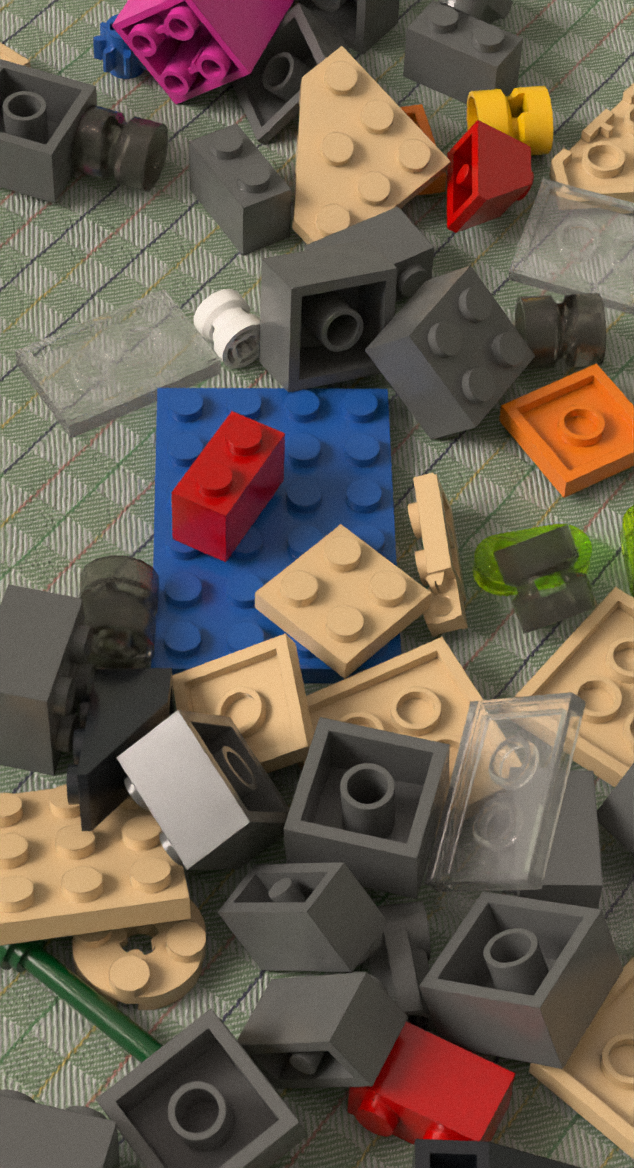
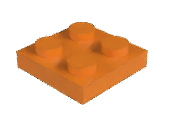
M597 363L501 405L499 421L563 498L634 466V405Z

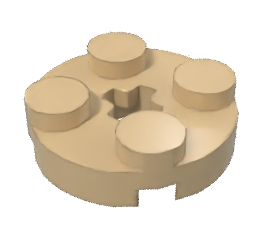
M190 899L191 919L73 935V964L77 976L114 1006H116V1001L124 1004H138V1010H155L178 1001L197 983L202 972V963L206 956V925L200 910ZM145 934L152 937L151 947L153 951L146 955L137 948L129 952L122 948L127 945L128 937L132 935Z

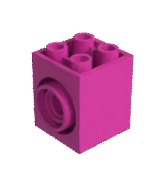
M128 0L112 24V27L175 104H179L250 74L294 0Z

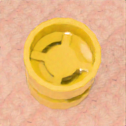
M546 86L514 88L510 96H505L501 89L469 92L466 117L467 131L477 120H480L531 147V156L550 154L553 143V112Z

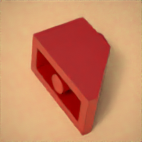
M477 120L447 153V158L451 161L447 170V229L458 233L501 217L515 201L522 200L531 189L534 174L531 172V147Z

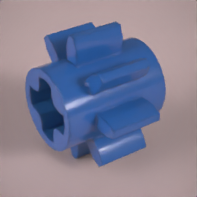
M117 14L109 18L106 23H100V35L93 37L94 59L103 60L104 72H110L117 78L132 79L140 76L147 69L112 27V24L119 15Z

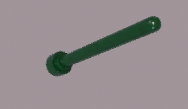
M44 940L0 946V967L2 969L9 970L13 968L19 973L27 970L140 1063L164 1046L44 949Z

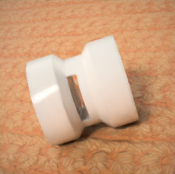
M222 289L207 297L197 308L194 315V326L207 342L214 344V351L227 367L233 369L242 368L253 363L259 358V316L250 314L249 305L236 290Z

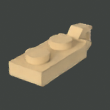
M429 473L413 478L417 502L408 504V513L416 538H422L424 549L415 551V560L421 582L424 587L429 586L428 590L431 592L430 608L423 613L432 637H435L438 634L466 629L468 625L464 606L466 595L452 508L437 474Z

